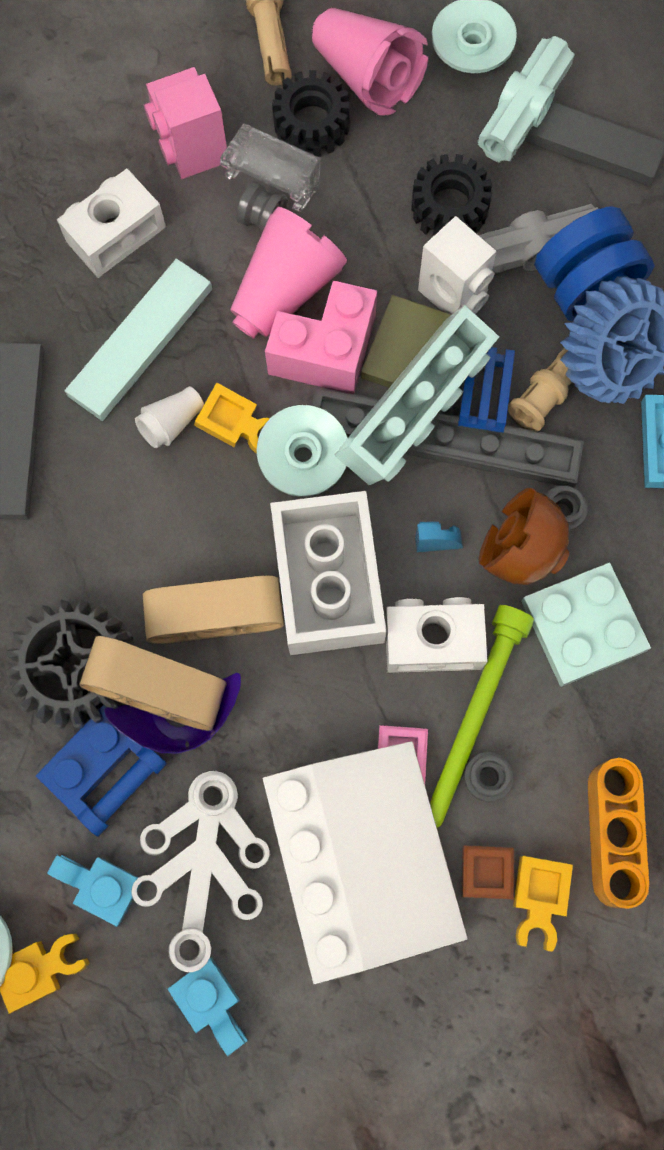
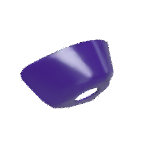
M235 673L222 679L227 684L213 730L211 731L189 726L175 727L170 725L166 718L130 705H119L116 709L106 707L104 713L108 721L119 732L142 747L159 753L177 754L186 752L209 741L225 723L235 705L241 687V675Z

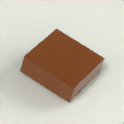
M462 846L461 897L514 899V848Z

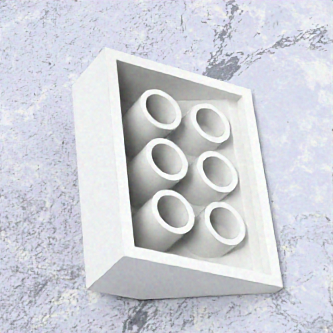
M412 741L314 763L263 778L313 984L362 972L468 939Z

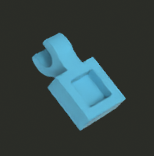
M56 855L47 872L48 875L80 889L72 904L116 927L120 926L133 901L131 894L132 886L139 878L101 857H97L92 868L88 869L64 855Z
M212 957L209 958L203 968L195 972H189L168 988V991L195 1033L210 1025L216 1040L227 1056L248 1041L228 1011L240 999Z

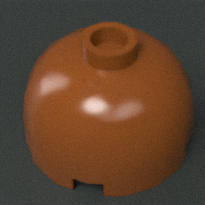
M526 488L511 499L501 511L508 518L503 522L499 531L492 524L481 546L478 559L479 564L493 576L509 583L521 585L537 582L545 578L549 573L556 574L562 569L569 557V550L566 549L569 542V524L561 508L543 493H539L533 488Z

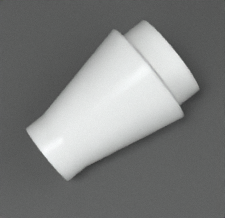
M188 386L179 393L142 407L141 414L135 418V423L141 435L152 447L158 448L162 444L169 446L201 411L204 402L197 391Z

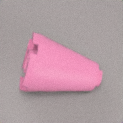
M337 8L326 10L314 22L312 33L313 45L369 110L378 115H391L396 112L391 107L401 100L407 103L413 97L422 82L428 65V57L423 54V44H428L426 38L420 32L407 26Z
M277 207L273 214H270L230 309L236 316L232 323L253 339L258 333L267 337L271 332L277 311L293 314L338 275L347 263L344 254L325 235L320 239L309 230L312 226L310 223L282 207Z

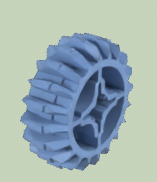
M617 276L614 282L601 281L598 292L586 291L587 303L584 306H574L577 312L574 322L564 323L570 330L569 337L560 342L568 351L560 360L568 368L565 375L571 382L575 383V387L579 388L578 390L581 393L599 402L610 403L612 401L624 404L628 398L639 399L642 388L653 389L655 376L664 375V292L661 288L652 285L651 282L644 279Z

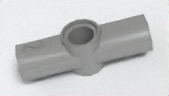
M588 204L546 216V213L543 211H530L517 217L511 222L509 227L478 235L497 251L492 271L495 274L520 266L526 271L537 270L534 266L535 259L546 242L561 229L579 217L597 210L598 207L595 208L592 204Z

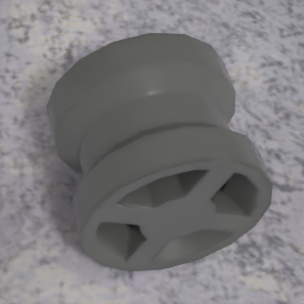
M253 181L248 185L239 202L236 214L237 222L245 226L251 224L258 226L260 233H262L270 214H273L277 207L287 209L288 197L279 192L271 194L266 191L264 185Z

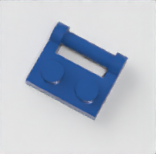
M105 705L99 709L103 721L96 723L90 719L36 775L79 821L97 837L109 826L106 821L152 772L158 774L167 765V762L154 750L140 746L119 732L106 718L104 713ZM132 750L139 759L92 808L85 801V798Z

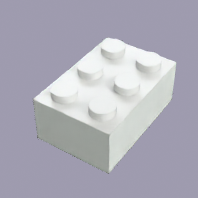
M366 491L270 503L290 655L385 643L386 625Z

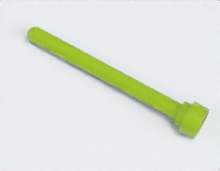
M499 605L493 618L492 625L495 626L493 635L496 637L430 800L437 828L442 825L513 646L514 644L519 645L522 638L528 637L533 625L534 618L517 608Z

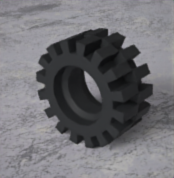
M309 70V78H303L302 71L294 73L295 82L293 83L288 77L283 80V89L277 87L275 99L272 101L275 133H277L278 141L281 145L286 142V150L291 153L298 147L299 156L306 158L308 150H313L314 158L321 157V149L323 148L330 154L335 151V143L341 146L344 143V136L348 135L350 102L346 89L342 90V83L338 79L331 84V74L326 72L323 73L321 79L317 78V70ZM309 106L320 107L328 113L326 118L313 123L301 121L296 118L295 114L300 109Z
M445 154L440 156L439 165L433 158L427 162L426 169L420 168L417 173V179L414 180L411 211H414L413 219L415 223L421 222L420 230L425 235L432 229L433 236H435L455 216L475 233L480 231L482 223L485 224L492 197L491 179L486 180L487 171L484 167L476 171L477 161L470 158L466 165L462 163L463 155L456 154L455 162H449V156ZM444 189H455L464 193L467 196L468 202L460 208H446L436 202L435 195Z

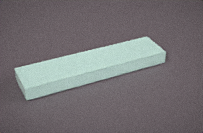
M175 259L65 389L67 396L103 421L212 291L211 282L178 259Z

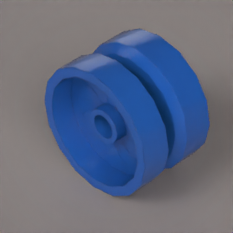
M609 206L579 217L546 242L536 256L534 266L547 287L557 289L554 299L568 321H574L577 316L574 306H584L587 303L586 291L598 292L601 281L614 282L617 276L646 280L655 267L653 259L642 242L631 240L634 234L632 226L620 208Z

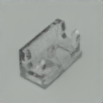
M243 123L220 157V165L227 168L224 173L225 177L232 180L239 172H243L290 194V198L295 200L292 208L299 212L305 208L314 192L316 193L320 187V158Z

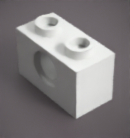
M125 169L116 177H110L105 180L97 191L82 202L72 204L65 211L64 215L57 219L67 244L97 278L166 228L160 204L128 169ZM117 218V219L114 220L113 222L103 223L104 221H106V220H108V219Z
M455 216L423 246L418 291L442 312L452 315L466 305L476 314L489 298L487 290L489 283L494 277L492 269L497 251Z
M464 597L448 598L443 600V605L424 606V601L420 599H402L396 601L394 607L386 608L387 673L482 670L486 665L487 645L484 604H472L470 598ZM429 624L440 625L445 629L448 639L442 644H431L423 637L422 629Z

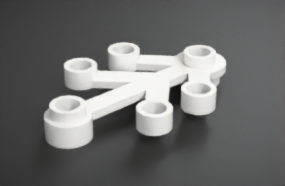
M208 771L196 777L188 791V803L160 824L147 826L140 836V845L144 852L154 856L160 855L167 850L170 845V839L199 819L196 841L152 875L139 877L134 882L131 890L132 898L138 905L149 907L159 901L165 889L191 870L182 931L172 938L169 945L171 962L184 972L200 970L207 964L211 955L210 941L203 934L211 873L232 900L231 909L239 919H254L260 914L263 907L260 894L247 887L216 844L220 823L239 846V860L246 868L257 869L266 864L270 855L267 843L254 836L235 810L238 799L235 783L229 776L218 771ZM216 788L220 791L222 798L218 805L210 806L205 803L203 793L206 789ZM158 830L163 833L165 843L161 848L151 849L147 846L145 837L150 831ZM250 844H257L263 851L262 859L258 863L249 862L245 856L246 847ZM143 881H151L157 888L156 896L150 901H143L137 895L138 885ZM244 894L251 895L256 901L255 910L247 915L243 914L238 908V900ZM185 940H194L199 947L198 955L192 960H184L180 956L179 948Z

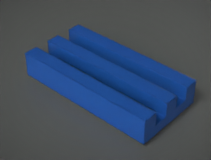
M491 347L487 352L490 359L485 365L478 417L469 416L475 376L473 378L469 375L464 380L458 426L504 432L515 351L506 349L505 355L496 354L497 348ZM501 367L502 374L496 420L488 419L494 368Z

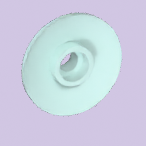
M457 0L452 2L438 14L432 29V43L438 56L450 67L467 73L488 72L501 66L511 56L517 38L516 26L510 14L502 6L490 0Z
M310 405L291 406L273 415L262 428L257 442L258 463L265 478L281 492L298 497L314 496L330 489L343 475L347 466L334 454L348 438L340 422L327 411ZM302 447L308 448L312 453V457L306 462L298 461L294 456L297 449Z

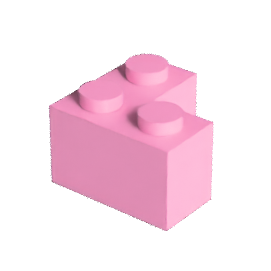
M195 67L146 84L150 103L144 104L147 118L152 130L157 129L161 138L159 139V144L167 165L175 163L181 179L229 162L221 109L205 74L198 76Z
M333 281L322 321L277 311L265 349L268 375L355 394L376 317L377 291Z

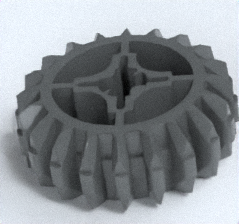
M61 599L59 613L57 614L48 605H42L41 613L44 619L38 622L32 616L26 617V624L32 628L29 633L25 635L21 631L13 632V638L22 644L21 648H12L6 651L8 658L18 662L17 665L10 666L5 670L7 677L19 680L10 688L11 694L15 697L25 696L20 707L27 713L36 710L35 719L45 724L53 716V725L58 729H64L70 717L75 728H83L86 723L87 713L94 722L99 723L103 721L99 709L103 705L116 709L119 705L113 699L90 692L87 694V690L79 686L92 648L84 649L82 647V642L77 637L76 629L91 630L103 637L113 638L128 644L133 640L132 634L129 631L118 632L123 624L122 620L117 615L107 619L108 610L104 606L98 605L91 612V607L87 600L81 599L73 611L71 603L68 600ZM57 636V644L54 650L45 656H40L48 642ZM75 654L81 660L80 666L74 665L77 670L70 674L63 667L65 661L70 663L68 658ZM47 676L49 679H61L62 688L68 692V701L49 698L42 690L38 677Z

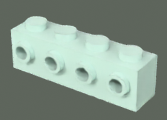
M466 305L461 307L443 322L334 455L368 485L382 479L389 482L406 463L403 455L413 444L417 447L435 427L431 421L440 410L443 412L447 411L460 397L463 391L459 386L469 375L473 378L490 359L487 352L499 336Z

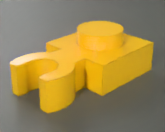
M216 383L196 418L194 426L232 447L236 446L241 436L248 441L251 450L257 454V434L270 418L256 419L252 417L257 404Z
M520 856L513 907L527 909V918L517 927V945L526 947L529 931L538 927L545 935L543 949L553 952L557 944V932L551 924L552 914L567 916L573 865Z
M68 934L58 938L52 945L51 951L47 954L41 941L12 954L10 968L7 970L5 980L0 987V993L9 1014L61 989L55 974H75L84 970L89 965L87 958L72 964L64 957L65 948L79 940L77 934Z

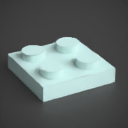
M610 562L525 596L521 601L526 613L534 618L532 626L560 687L651 649Z

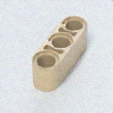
M254 576L161 587L147 590L142 595L146 641L149 643H175L266 632L284 626L279 579L274 576Z
M96 636L79 686L90 692L180 724L211 731L213 730L227 683L216 676L109 637Z

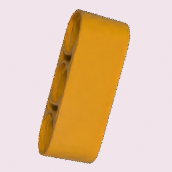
M615 758L595 767L588 778L592 883L594 893L600 902L609 907L629 909L637 907L644 902L649 891L643 779L640 770L634 763L628 759ZM608 770H615L624 778L625 789L622 795H613L605 787L604 777ZM613 819L619 820L627 828L628 838L622 847L613 845L607 836V826ZM618 870L624 872L631 883L629 894L621 900L614 896L609 885L610 878Z

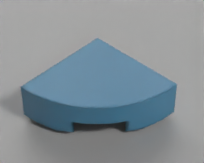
M420 522L417 525L415 535L417 552L463 548L461 530L457 526L453 525L450 529L441 530L439 522Z

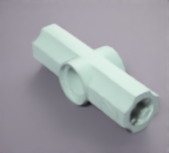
M556 36L550 39L542 38L522 71H515L511 75L500 96L498 108L479 136L478 146L483 149L488 158L498 163L504 160L511 161L532 126L537 128L541 124L551 106L555 90L573 63L575 54L569 49L566 41Z

